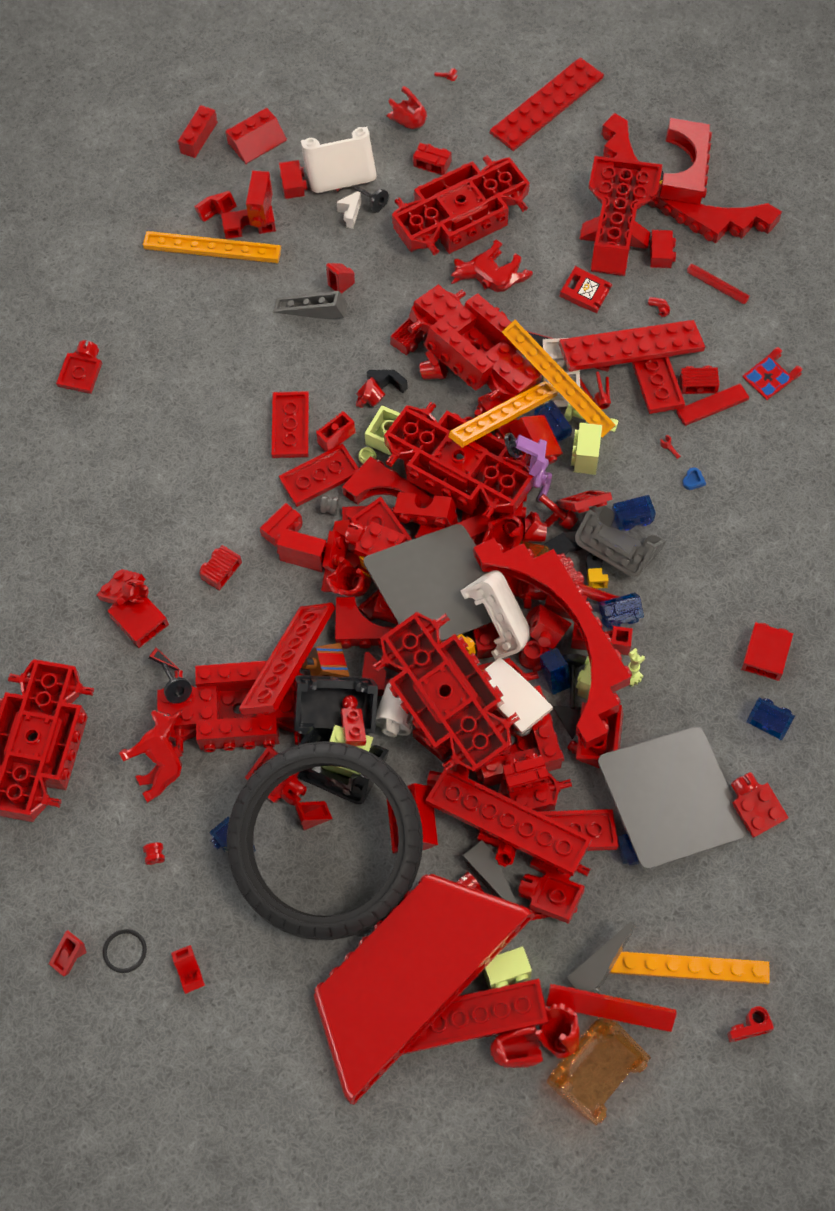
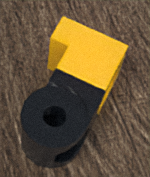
M592 553L587 555L586 562L588 586L596 589L608 588V574H602L603 560Z

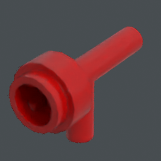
M544 494L539 497V500L554 512L544 522L548 528L559 517L561 520L558 524L564 529L567 528L569 530L576 524L578 518L573 511L565 513Z

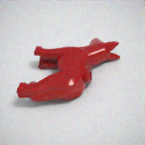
M496 239L493 241L491 248L475 256L469 262L454 259L455 271L451 276L455 278L451 284L463 279L476 278L485 289L489 288L496 292H503L516 283L524 282L533 275V272L527 269L523 272H517L522 258L516 253L513 255L511 263L498 267L495 259L502 253L499 250L502 243Z
M153 709L151 715L155 722V727L146 732L135 746L129 749L124 748L119 752L123 761L145 753L157 764L149 774L135 776L140 786L153 784L149 791L142 793L147 803L162 794L165 788L173 783L181 774L182 762L180 757L183 756L178 746L174 747L169 739L181 711L170 715L169 713Z

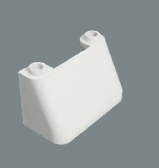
M359 127L352 133L353 138L323 145H320L319 141L314 138L301 140L306 175L313 192L330 191L371 182L376 179V168L367 127Z
M500 571L488 572L460 590L464 599L473 598L476 600V605L484 604L500 636L494 640L497 647L491 651L495 660L499 657L504 658L516 654L525 647L531 637L530 627L504 575Z

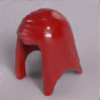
M403 86L401 91L408 96L409 100H403L397 104L390 98L388 102L393 111L388 113L386 117L408 129H419L427 119V111L416 96L407 87Z
M513 515L503 516L502 518L490 521L482 543L495 538L497 543H501L505 552L519 546L523 539V523L518 517Z
M339 557L337 569L325 578L333 593L348 597L364 595L371 585V577L368 571L353 567L344 557Z
M561 1003L558 1006L552 1004L550 1008L546 1007L549 1023L540 1025L539 1030L535 1031V1035L554 1056L559 1059L567 1058L574 1054L579 1046L580 1031L578 1017L570 1007L566 1008Z
M536 1026L523 1027L496 1036L490 1048L494 1061L500 1066L507 1068L532 1067L543 1062L542 1051L539 1049L540 1042L535 1035Z

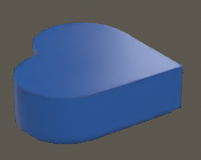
M693 467L687 471V475L683 480V486L688 490H693L706 486V481L701 471Z

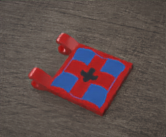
M776 347L766 358L742 376L766 400L801 376L803 371L800 366H796L790 373L786 372L776 362L783 352L779 347Z

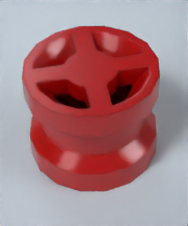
M155 842L143 846V852L146 853L145 864L153 865L165 861V856L162 854L164 849L163 843Z

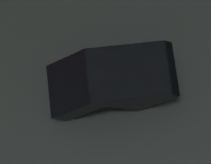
M396 370L367 371V380L372 377L381 389L389 383L402 393L408 389L407 380Z
M575 531L563 532L539 547L542 554L554 549L557 555L564 553L565 556L570 551H579L583 548L575 541Z

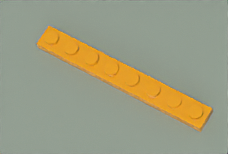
M146 231L143 247L147 250L279 263L281 245Z
M513 320L502 331L589 424L602 425V438L616 426L516 320Z
M543 381L451 430L448 437L461 447H464L556 397L558 391L547 381Z
M621 952L610 971L612 974L758 984L770 983L769 962Z

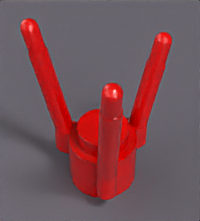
M596 372L599 392L595 393L594 399L580 378L582 389L600 409L610 407L608 376L605 382V394L600 374Z

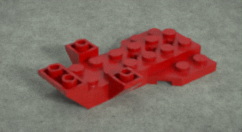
M594 156L589 189L601 202L602 208L600 216L582 224L580 240L595 242L591 272L625 276L630 246L648 249L651 232L635 220L637 209L657 198L663 164Z

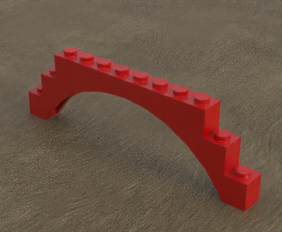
M614 113L602 126L601 135L608 141L604 145L603 156L638 161L629 140L628 120ZM660 184L657 198L648 203L651 207L660 209L664 215H670L679 224L688 226L691 231L698 232L707 241H713L714 243H717L727 231H730L733 236H738L742 239L753 226L758 231L769 234L780 221L782 214L781 210L769 203L741 208H723L659 198Z
M495 538L473 547L474 557L482 571L491 572L497 570L503 575L511 576L533 585L558 603L575 623L586 645L591 666V686L588 701L576 725V734L585 749L606 740L609 727L606 721L602 719L619 711L621 701L616 691L630 685L632 673L627 665L624 666L622 663L620 652L617 649L614 650L611 645L612 640L609 634L604 633L602 630L600 619L593 615L591 604L588 601L585 602L582 597L583 592L580 586H576L573 582L574 578L569 569L566 570L564 567L562 556L560 554L557 555L555 550L552 549L534 558L533 552L530 548L527 549L524 543L505 552L501 543H497Z

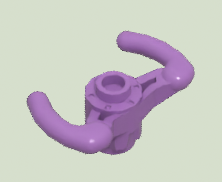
M546 458L536 477L534 476L532 485L535 488L541 489L539 497L542 494L547 496L552 481V473H546L545 471L549 465V460Z

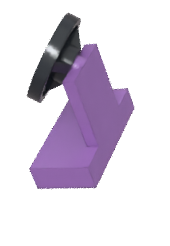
M512 433L505 434V445L510 456L513 459L519 458L520 450L530 454L529 474L536 477L545 461L547 441L540 439L537 443L521 435L516 439Z

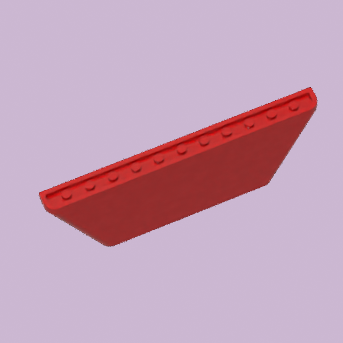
M426 874L419 880V885L414 890H410L405 894L404 900L390 912L389 916L384 921H379L375 925L374 931L359 942L360 946L355 951L349 952L344 958L345 961L330 972V977L325 982H321L314 989L315 1003L344 1097L350 1104L354 1105L531 921L535 915L527 907L434 874Z

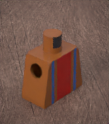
M341 643L315 647L302 665L303 669H310L311 676H350Z

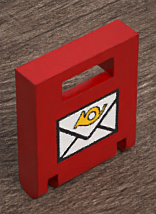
M575 266L559 297L597 313L607 297L612 284ZM572 280L578 282L574 290L569 288Z

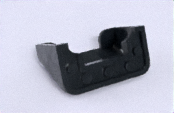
M296 676L294 679V730L298 731L297 733L309 734L314 728H334L335 725L343 727L341 720V710L344 709L342 700L344 697L352 695L358 701L356 709H362L365 734L368 736L369 733H375L378 685L373 679L362 677Z
M314 728V730L304 736L299 745L313 742H329L333 728ZM373 745L370 747L369 752L385 762L389 750ZM321 766L300 771L297 778L354 804L364 803L374 784L362 774H352L351 777L328 771Z

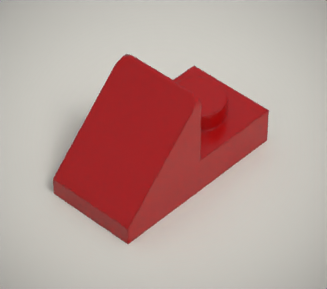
M67 930L49 965L62 976L68 975L77 958L86 954L87 951L84 943Z

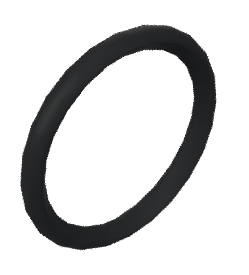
M130 929L114 932L106 940L103 947L104 962L111 970L118 973H128L137 969L143 963L147 953V945L142 935ZM120 934H132L142 944L140 960L134 966L125 969L113 966L107 956L108 945L113 938Z

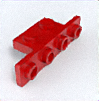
M349 520L335 521L333 531H329L322 565L325 568L322 592H332L325 578L337 569L339 557L345 558L348 544L345 542V533L348 527L351 528L349 525L352 523Z

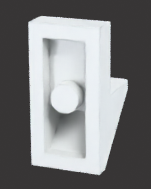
M355 192L337 202V212L344 213V221H346L347 228H354L361 204L360 192Z

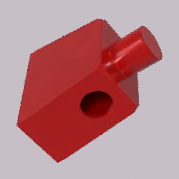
M540 604L530 619V636L536 639L540 646L554 649L572 623Z

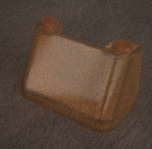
M599 1018L580 1038L576 1052L564 1058L550 1074L547 1084L590 1123L597 1126L607 1116L605 1102L630 1072L640 1073L644 1071L651 1057L618 1022Z

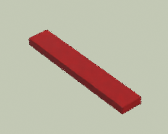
M550 984L545 1002L548 1007H551L552 1004L558 1006L561 1003L566 1008L570 1007L577 1013L672 1032L677 1015L676 1009Z

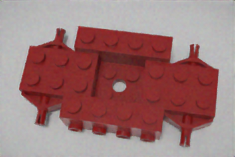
M486 155L482 160L487 166L481 171L472 161L424 185L418 186L414 189L413 202L404 204L400 197L396 198L394 202L399 208L392 213L393 229L410 252L428 248L433 255H437L439 250L434 244L440 238L441 244L451 254L507 226L508 206L518 205L522 212L526 211L528 206H526L523 200L529 193V181L510 157L492 161Z
M438 284L414 301L409 315L413 324L408 327V331L414 333L419 329L425 332L427 337L424 346L427 350L432 352L475 391L487 383L492 391L486 396L489 402H492L496 397L506 402L540 384L542 374L527 358L523 357V354L502 333L511 321L478 293L467 300L463 306L460 299L466 296L465 291L461 289L456 294H453Z
M429 402L425 409L406 405L384 435V443L391 452V456L385 463L392 467L397 459L410 460L407 464L408 481L435 496L452 497L457 505L456 507L469 515L477 507L481 498L487 505V509L482 514L484 519L489 520L493 512H506L513 515L531 490L534 482V476L529 474V467H527L531 455L525 453L523 458L518 461L511 459L505 445V440L492 435L491 432L461 447L448 436L451 430L468 421L462 419L456 413L446 411L437 422L431 415L432 411L436 408V405L432 404V402ZM462 454L464 458L458 460L454 458V455Z
M416 612L381 637L383 656L373 666L377 672L389 664L402 670L401 673L389 680L391 684L389 689L395 698L400 697L403 702L400 705L406 714L411 713L414 717L412 723L418 731L423 730L426 735L423 738L430 748L434 746V748L440 750L451 742L452 758L442 764L446 771L456 764H460L474 772L479 771L511 748L510 727L520 720V717L516 712L507 719H502L492 714L493 711L504 704L501 699L504 695L498 686L493 688L489 682L492 678L485 669L481 671L477 665L480 661L474 653L469 654L466 650L468 644L462 636L458 638L454 634L441 643L440 628L450 621L446 613L437 620H432ZM444 685L451 688L450 695L446 697L440 694V689Z
M510 658L503 659L527 681L539 679L537 671L523 673ZM493 662L478 666L481 669V671H483ZM535 686L534 688L543 696L541 686ZM497 710L492 712V714L504 719ZM548 713L531 727L530 733L526 736L514 734L511 725L510 735L517 738V743L479 771H476L478 782H482L483 786L488 787L500 784L498 793L537 812L555 810L558 793L561 792V789L572 787L571 779L559 782L548 772L560 769L564 761L563 752L558 744V736L553 728L552 717ZM531 754L542 755L549 776V783L510 793L503 765H506V762L512 759H517L518 761L525 760L526 756Z
M36 659L30 662L21 675L9 674V682L21 684L22 695L5 692L4 697L0 699V816L34 822L36 817L48 805L60 808L61 799L50 798L47 787L67 790L88 719L82 705L72 703L81 694L93 696L94 688L85 687L81 684L79 672L75 666ZM31 733L38 734L37 739L34 741H29L28 736Z
M267 661L195 666L196 687L192 686L190 697L181 703L175 704L166 699L164 688L157 690V710L169 713L170 715L181 711L169 739L175 742V746H180L182 753H184L183 743L195 736L200 750L204 752H214L215 749L233 751L236 747H243L247 750L254 749L255 746L275 747V745L280 744L279 728L293 732L295 736L294 744L298 745V738L300 743L303 737L302 734L294 730V681L276 712L236 714L233 711L234 707L242 704ZM176 670L175 678H183V671L179 670L178 673V670Z

